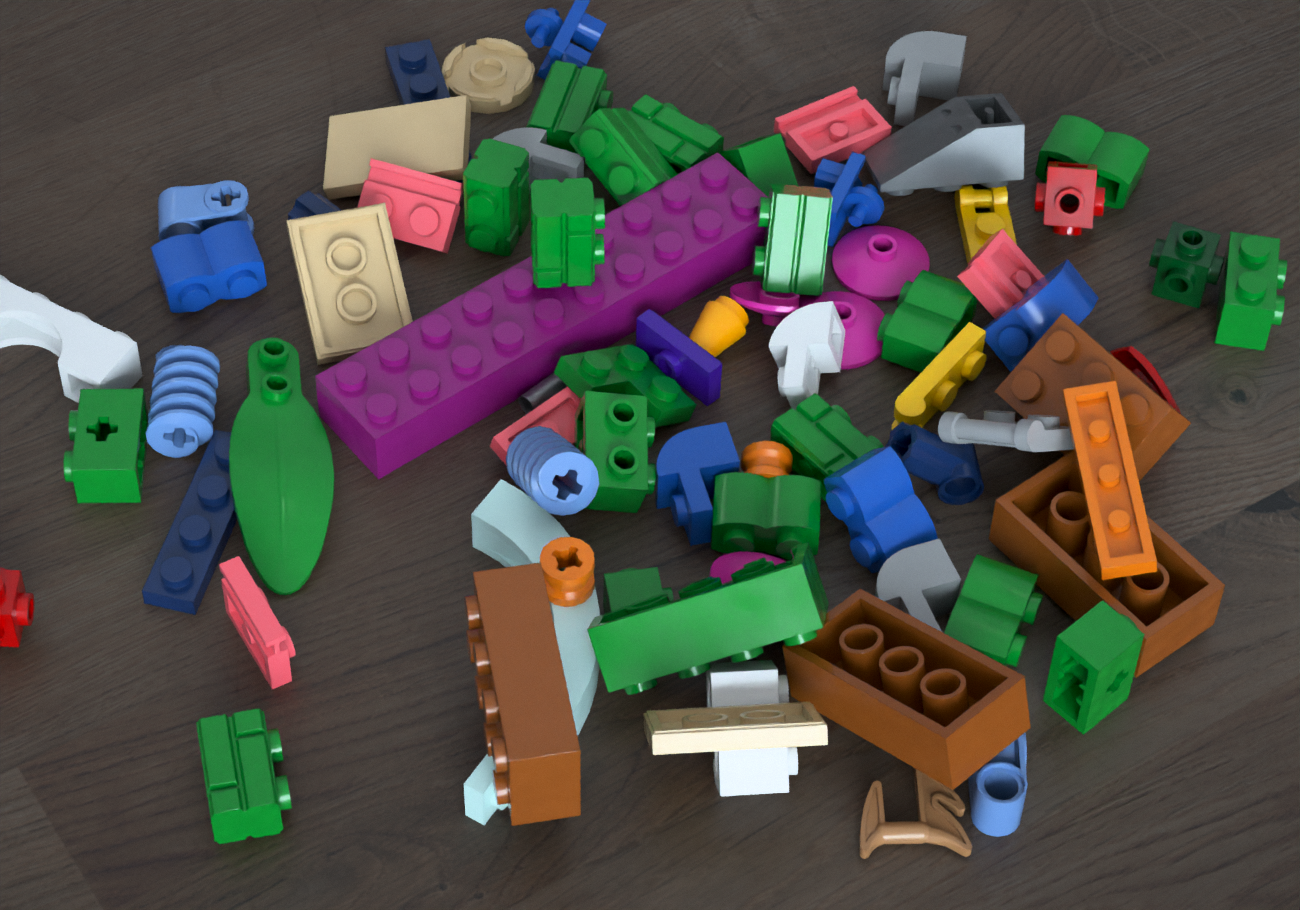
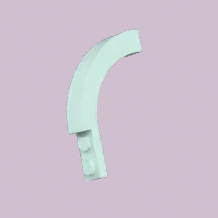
M502 479L471 514L473 547L497 560L505 567L540 563V554L544 546L559 537H570L563 526L549 512L541 508L526 493ZM566 567L560 568L559 570L564 571ZM595 588L592 596L577 606L562 607L549 601L577 736L590 712L599 674V663L587 631L594 617L600 616ZM488 755L484 757L464 783L465 815L482 825L486 824L497 808L504 810L508 806V804L497 805L492 778V770H495L493 757H488Z

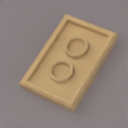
M467 95L330 116L323 190L328 200L361 195L364 181L369 176L371 158L452 181L463 180V172L468 166L471 122V104Z
M385 203L287 220L288 236L317 365L345 360L413 322Z
M810 701L650 710L644 713V733L653 755L828 745L827 724Z

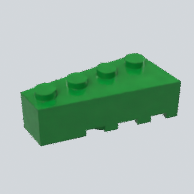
M809 542L790 548L793 559L774 565L773 561H766V558H761L744 564L743 569L731 575L732 581L722 584L720 577L713 578L710 576L693 582L678 591L680 597L678 600L670 602L668 594L662 593L594 617L587 631L608 693L623 688L627 695L640 693L658 684L656 678L677 672L679 679L693 677L711 668L709 662L730 656L733 663L742 662L761 655L764 652L762 646L781 640L784 641L785 646H795L817 637L816 630L824 626L829 602Z

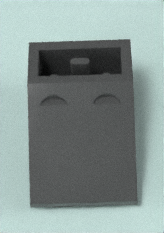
M1002 93L954 97L862 152V155L866 156L864 164L880 192H886L893 196L910 195L914 192V189L934 188L937 191L951 192L961 189L962 185L981 184L992 188L1008 185L1009 181L1024 180L1025 124Z

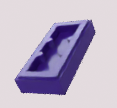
M648 309L637 317L636 346L644 350L649 359L666 376L674 379L681 387L707 407L720 398L722 362L656 312Z

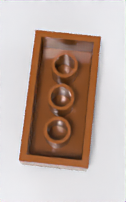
M1074 450L995 501L989 540L1017 567L1039 575L1037 585L1075 621L1103 600L1116 612L1128 616L1137 628L1144 633L1134 673L1136 678L1214 625L1225 585L1148 515L1147 520L1157 559V572L1102 580Z
M541 562L473 572L474 595L464 596L469 629L466 630V639L470 663H475L477 672L474 678L479 710L484 709L486 722H483L487 755L488 757H493L495 770H492L496 803L497 805L508 804L512 826L581 816V751Z
M862 589L857 590L826 614L823 628L816 630L817 637L799 645L785 646L784 644L782 646L791 697L800 702L810 701L822 715L952 790L1031 728L1024 675Z

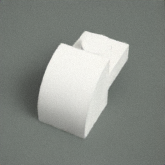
M833 301L809 304L792 312L776 327L769 341L768 347L779 368L778 389L780 395L787 397L791 408L794 410L799 403L814 393L818 395L821 373H834L841 370L845 328Z

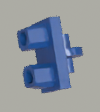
M575 0L564 22L559 17V12L554 8H548L547 10L537 9L529 14L525 22V30L531 38L532 45L537 48L551 46L536 76L546 80L551 65L556 60L576 64L580 69L582 66L587 65L592 53L576 46L570 40L591 51L597 45L607 24L585 13L590 0Z
M852 152L846 164L823 158L817 168L814 187L829 189L833 196L827 246H834L848 217V221L852 226L859 227L862 224L876 223L883 214L885 206L884 201L877 194L878 189L872 184L862 187L863 183L858 177L865 163V155Z

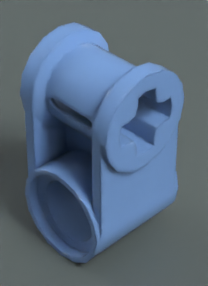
M224 180L213 184L167 188L158 197L159 240L162 241L180 234H200L214 225L229 220L247 221L253 235L254 222L246 211L249 201L246 187L236 181ZM226 194H228V195L230 196V199H231V205H230V206H227L226 198H225V195H226Z
M1026 733L1022 734L968 778L972 823L979 831L986 835L995 837L1007 836L1020 825L1028 786L1026 773Z

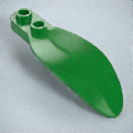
M265 338L254 342L248 349L246 363L248 397L241 405L232 427L229 448V478L242 538L258 576L266 587L274 593L290 595L298 591L307 582L321 555L332 510L334 466L329 440L323 424L314 408L302 394L297 350L290 343L282 339Z

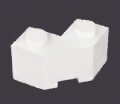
M772 660L709 663L711 668L706 671L707 707L789 703L787 676L778 675V669ZM797 747L715 751L713 771L715 785L720 796L789 792L788 775L798 774Z

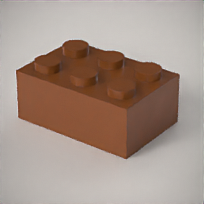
M1064 313L1060 315L994 391L1024 419H1028V415L1059 416L1060 426L1069 427L1063 401V389L1116 381L1139 482L1191 424L1188 419ZM1072 449V450H1060V451H1061L1064 455H1067L1068 453H1070V452L1073 451L1074 449Z

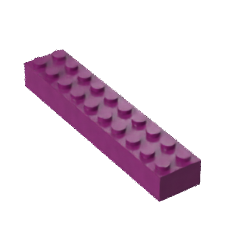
M716 153L605 215V229H595V234H603L605 263L595 265V282L591 286L568 287L566 283H562L561 287L537 288L533 283L532 258L530 256L316 375L319 416L379 480L517 400L522 394L554 373L561 356L605 349L636 331L637 317L648 309L662 316L752 264L754 246L764 245L765 227H757L759 198L768 196L722 155Z

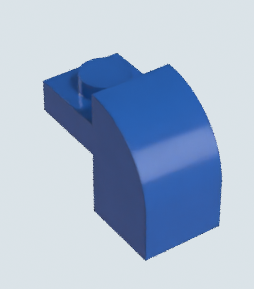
M1067 259L1031 285L1019 302L982 329L986 331L985 341L1008 370L1012 372L1062 313L1079 325L1095 307L1098 296Z
M726 422L684 430L670 438L658 454L655 487L656 508L671 507L674 523L677 527L684 526L690 546L711 542L713 508L710 499H714L715 476L739 472L740 460Z

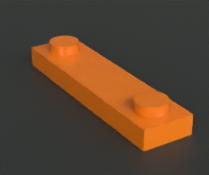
M1116 381L1063 389V401L1101 579L1107 580L1157 572V559Z

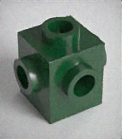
M1173 221L1167 239L1157 238L1152 251L1149 266L1157 268L1151 295L1199 309L1208 283L1217 285L1225 257L1216 254L1221 234Z

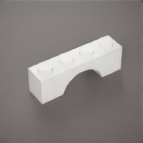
M0 275V348L25 344L39 346L56 354L59 357L58 367L64 396L79 403L80 389H131L142 377L137 342L133 341L128 335L105 328L91 321L83 313L67 310L51 302L44 295L37 292H29L10 283L8 279Z

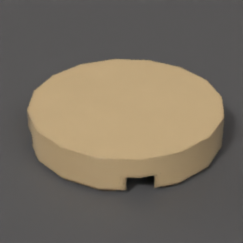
M476 39V45L466 48L465 43L459 45L445 58L442 67V74L450 97L467 95L471 104V112L493 114L509 111L521 105L532 94L535 83V68L533 61L531 63L528 59V53L521 46L503 39Z

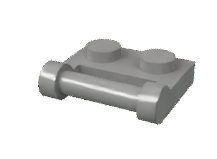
M986 410L984 411V420L968 419L964 413L947 411L941 416L938 425L939 437L945 443H978L1006 446L1028 452L1074 449L1070 429L1066 426H1060L1059 416L1028 415V419H1021L1019 422H1016V412Z

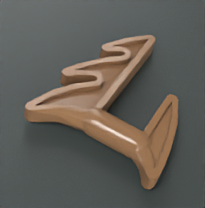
M913 767L918 821L885 822L882 784L880 781L872 783L864 803L860 826L859 855L861 858H869L872 851L883 844L928 843L945 846L964 857L971 855L972 844L962 825L949 812L951 811L958 817L963 816L965 812V804L954 790Z

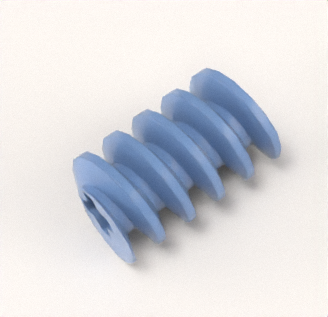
M170 345L162 348L155 355L156 363L153 370L154 378L152 381V394L148 413L149 424L146 429V438L148 444L155 451L164 456L181 458L196 452L198 446L210 441L213 435L214 428L212 422L215 419L214 406L217 402L216 390L219 385L217 375L220 372V362L213 352L202 347Z
M541 426L528 428L518 434L508 446L506 465L510 477L521 490L547 512L560 516L576 514L586 508L596 496L599 476L594 463L551 428Z

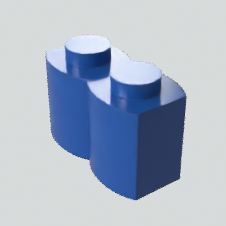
M247 221L223 222L204 230L200 234L172 236L151 247L155 271L172 313L199 311L219 299L246 298L267 286L264 263Z
M891 446L872 449L824 479L827 491V505L832 514L839 520H843L848 526L851 538V552L857 562L863 567L868 568L871 573L879 572L885 561L896 552L910 546L938 539L930 515L919 498L914 494L909 474Z

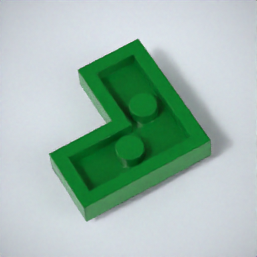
M634 344L561 356L554 371L580 399H582L585 391L647 396V416L654 417L655 428L689 421L697 405L681 390L680 385L674 379L666 376L649 359L647 353Z

